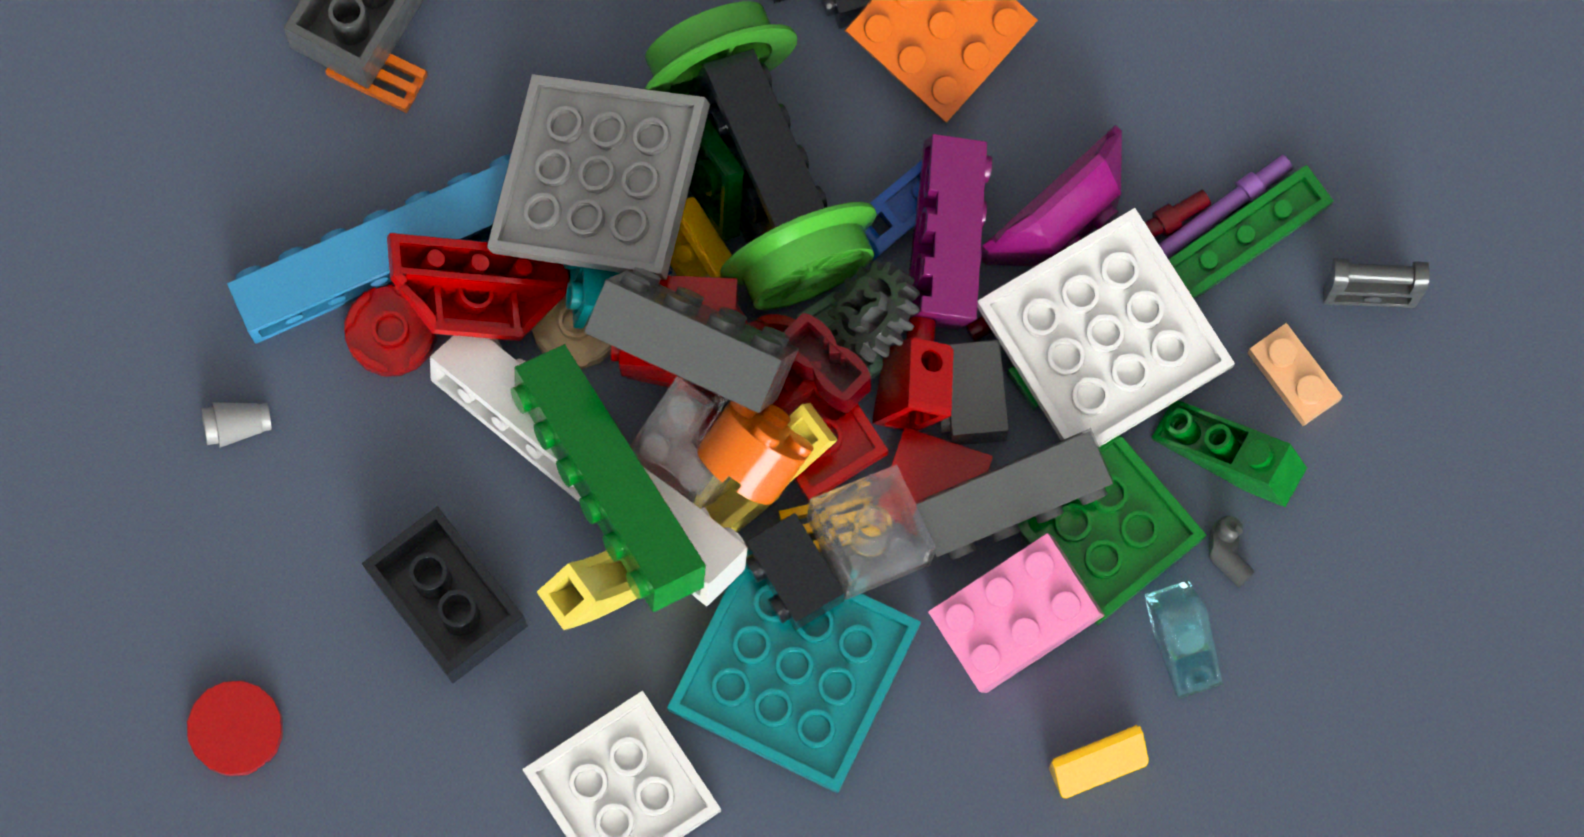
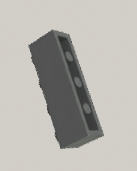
M1089 428L918 500L915 507L936 556L939 557L948 553L950 560H954L975 551L977 548L974 542L992 535L994 542H997L1020 532L1018 526L1020 522L1035 517L1039 524L1063 514L1064 511L1061 506L1079 498L1081 505H1085L1108 495L1105 487L1113 484V478L1093 431Z

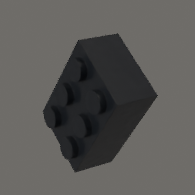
M438 506L361 563L374 583L452 683H455L528 627L522 613Z

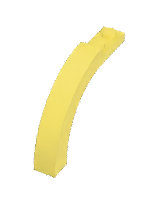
M811 403L802 404L789 415L791 421L787 426L795 433L807 439L814 449L791 481L838 441ZM730 476L724 482L717 479L693 498L707 509L710 517L723 528H732L736 532H739L772 505L754 502L737 493L741 484ZM607 550L589 558L568 563L537 591L563 630L593 621L637 599L627 582L626 574L628 572L621 560L613 561Z

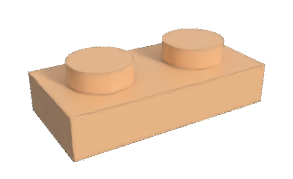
M1287 323L1249 348L1247 354L1302 426L1341 400V393Z

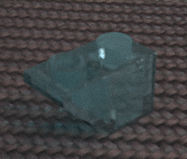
M1187 580L1145 594L1153 634L1177 698L1182 699L1223 685L1208 612L1191 582Z

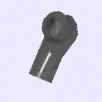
M1224 516L1216 521L1210 530L1209 557L1212 563L1240 588L1255 573V570L1238 555L1239 535L1243 533L1241 522L1236 517Z

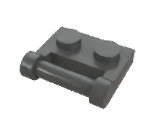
M1334 258L1331 273L1324 285L1323 304L1416 308L1429 285V263L1414 261L1412 266L1349 263V259Z

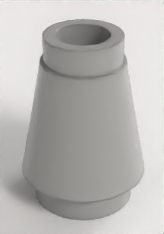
M212 402V407L201 408L207 445L219 444V448L263 433V431L272 430L267 403Z

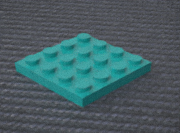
M745 565V570L727 587L667 710L838 794L915 638L921 621L839 583L845 592L844 602L795 631L789 620L781 623L772 610L768 598L774 595L765 580L756 583Z

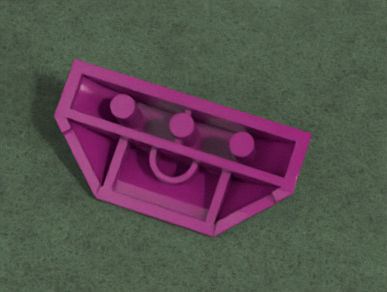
M1114 125L1088 151L993 237L982 245L981 260L986 265L1037 266L1084 238L1093 228L1098 230L1113 221L1119 214L1116 207L1121 195L1122 131Z

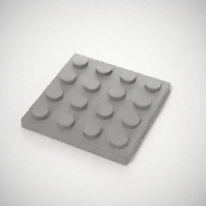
M532 74L487 248L493 254L618 273L627 270L633 272L634 268L637 267L650 271L661 279L666 280L710 103L705 97Z

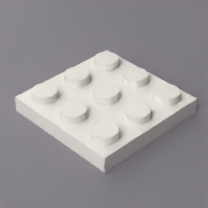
M643 691L522 769L566 837H684L721 812V808Z

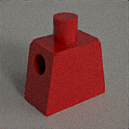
M912 317L908 321L914 327L912 330L907 331L903 344L901 346L895 344L889 347V356L883 357L872 424L904 430V427L919 431L951 417L954 350L950 345L934 342L936 321L924 317Z

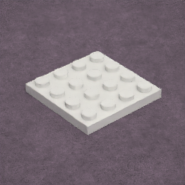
M1133 208L978 300V310L997 340H999L1002 348L1060 440L1091 428L1099 447L1231 369L1235 364L1136 208Z

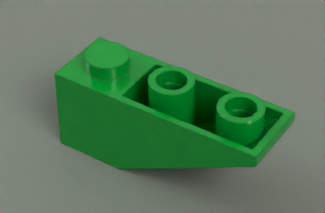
M1179 400L1169 406L1151 437L1155 442L1245 492L1286 507L1307 469L1290 443Z

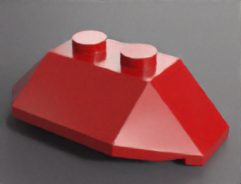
M389 233L387 236L390 279L432 334L521 341L566 296V289L569 283L568 271L564 268V264L493 254L487 248L488 242Z

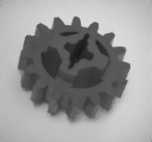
M873 261L870 271L860 266L857 271V279L853 281L850 278H846L844 280L847 288L845 292L834 294L833 298L838 301L837 308L828 311V316L835 320L828 328L833 336H835L836 344L851 350L868 362H874L877 353L885 358L889 356V345L892 343L901 346L903 340L900 334L903 330L909 331L913 329L914 325L908 321L909 317L918 313L920 309L912 303L920 295L919 290L912 286L915 281L914 278L891 262L883 265L878 261Z

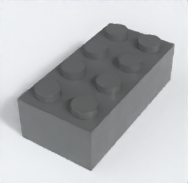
M300 0L283 28L291 49L369 89L424 0Z
M635 267L633 272L627 270L606 279L584 333L755 412L760 413L778 399L799 350L798 347L789 344L790 337L771 327L765 326L761 331L745 324L747 317L727 307H721L719 311L702 304L704 298L689 289L677 287L675 292L659 284L661 278L658 275L642 268Z

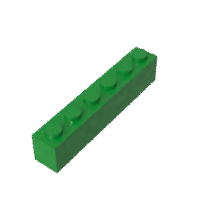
M563 344L515 366V387L511 388V395L516 407L522 414L528 412L535 423L533 425L534 433L541 447L544 450L551 449L558 460L556 461V466L561 479L568 487L574 485L581 497L579 502L586 519L591 524L597 522L604 533L603 542L609 556L615 562L621 560L628 572L626 574L627 582L635 597L639 600L644 598L652 612H655L704 588L706 564L566 345Z

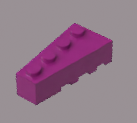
M932 134L924 141L909 275L915 280L912 286L920 292V295L912 303L920 309L918 313L910 315L909 318H929L936 321V327L958 330L977 319L979 271L982 259L981 238L987 214L984 188L985 183H988L992 169V156L987 155V142L937 134Z

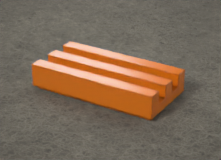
M390 54L384 64L415 78L413 83L383 69L379 71L376 79L406 92L407 94L403 99L374 84H371L369 89L329 68L325 71L327 76L405 113H408L428 76L427 70Z

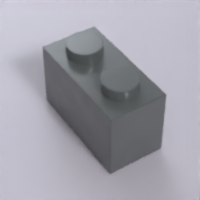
M999 340L947 344L954 350L951 417L940 421L941 433L950 432V442L958 445L1007 441L1009 427Z

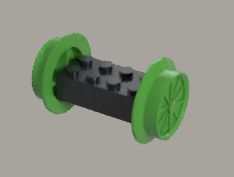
M741 1L721 5L694 15L675 25L657 38L645 54V60L653 78L644 89L705 97L710 103L707 118L744 170L740 230L746 245L724 263L720 270V277L737 278L738 286L745 285L756 309L772 310L797 304L818 296L844 283L846 278L855 276L860 266L865 268L874 258V251L865 231L874 222L877 213L874 206L866 202H850L827 207V200L820 186H815L808 171L809 161L807 154L800 144H796L790 131L791 123L788 111L783 104H778L772 91L770 71L780 65L792 53L797 44V35L789 26L771 24L764 7L760 3Z

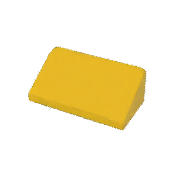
M694 197L687 198L670 265L677 276L721 278L720 270L732 255L698 201Z
M1135 725L1054 758L1049 766V770L1062 798H1069L1145 767L1149 759L1143 731L1140 726L1137 727Z

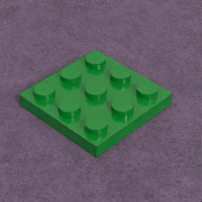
M1121 435L1099 447L1113 478V484L1105 487L1108 495L1085 505H1081L1079 498L1061 505L1064 511L1063 514L1038 524L1035 517L1018 523L1020 529L1018 533L1028 545L1047 533L1055 538L1105 615L1095 622L1097 626L1206 537L1205 532Z

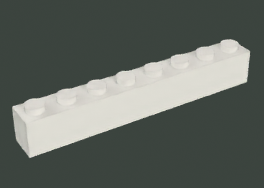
M452 336L430 356L431 381L579 502L581 497L574 485L568 487L561 479L556 466V461L558 460L552 450H544L539 444L534 433L533 425L535 423L528 412L522 414L513 401L511 388L515 387L514 367L526 361L520 358L514 359L502 349L497 339ZM632 448L633 452L635 453V455H636L637 458L639 459V456L637 455V453L635 452V450ZM640 461L706 564L704 588L692 593V595L705 606H708L745 570L748 547L745 546L744 540L735 530L729 527L723 528L713 520L707 509L699 501L693 498L687 499L677 491L672 481L659 470L653 471Z

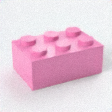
M1048 533L928 611L979 692L988 693L1105 616L1055 538Z

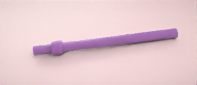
M1281 155L1256 174L1249 172L1235 183L1236 188L1159 243L1166 257L1170 259L1244 204H1250L1266 193V188L1293 170L1291 162L1285 155Z

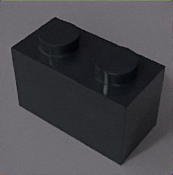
M796 513L746 541L749 556L746 557L745 565L756 583L765 580L774 596L768 598V602L781 623L789 620L796 631L844 602L845 592Z

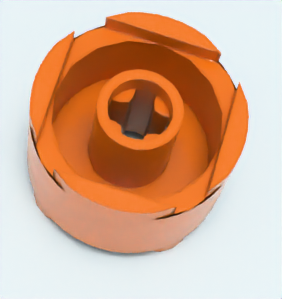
M730 400L704 436L697 451L699 458L706 468L720 481L724 482L730 476L741 484L737 493L754 502L770 505L781 495L814 449L807 439L795 433L787 426L791 421L790 417L776 405L771 404L758 413Z

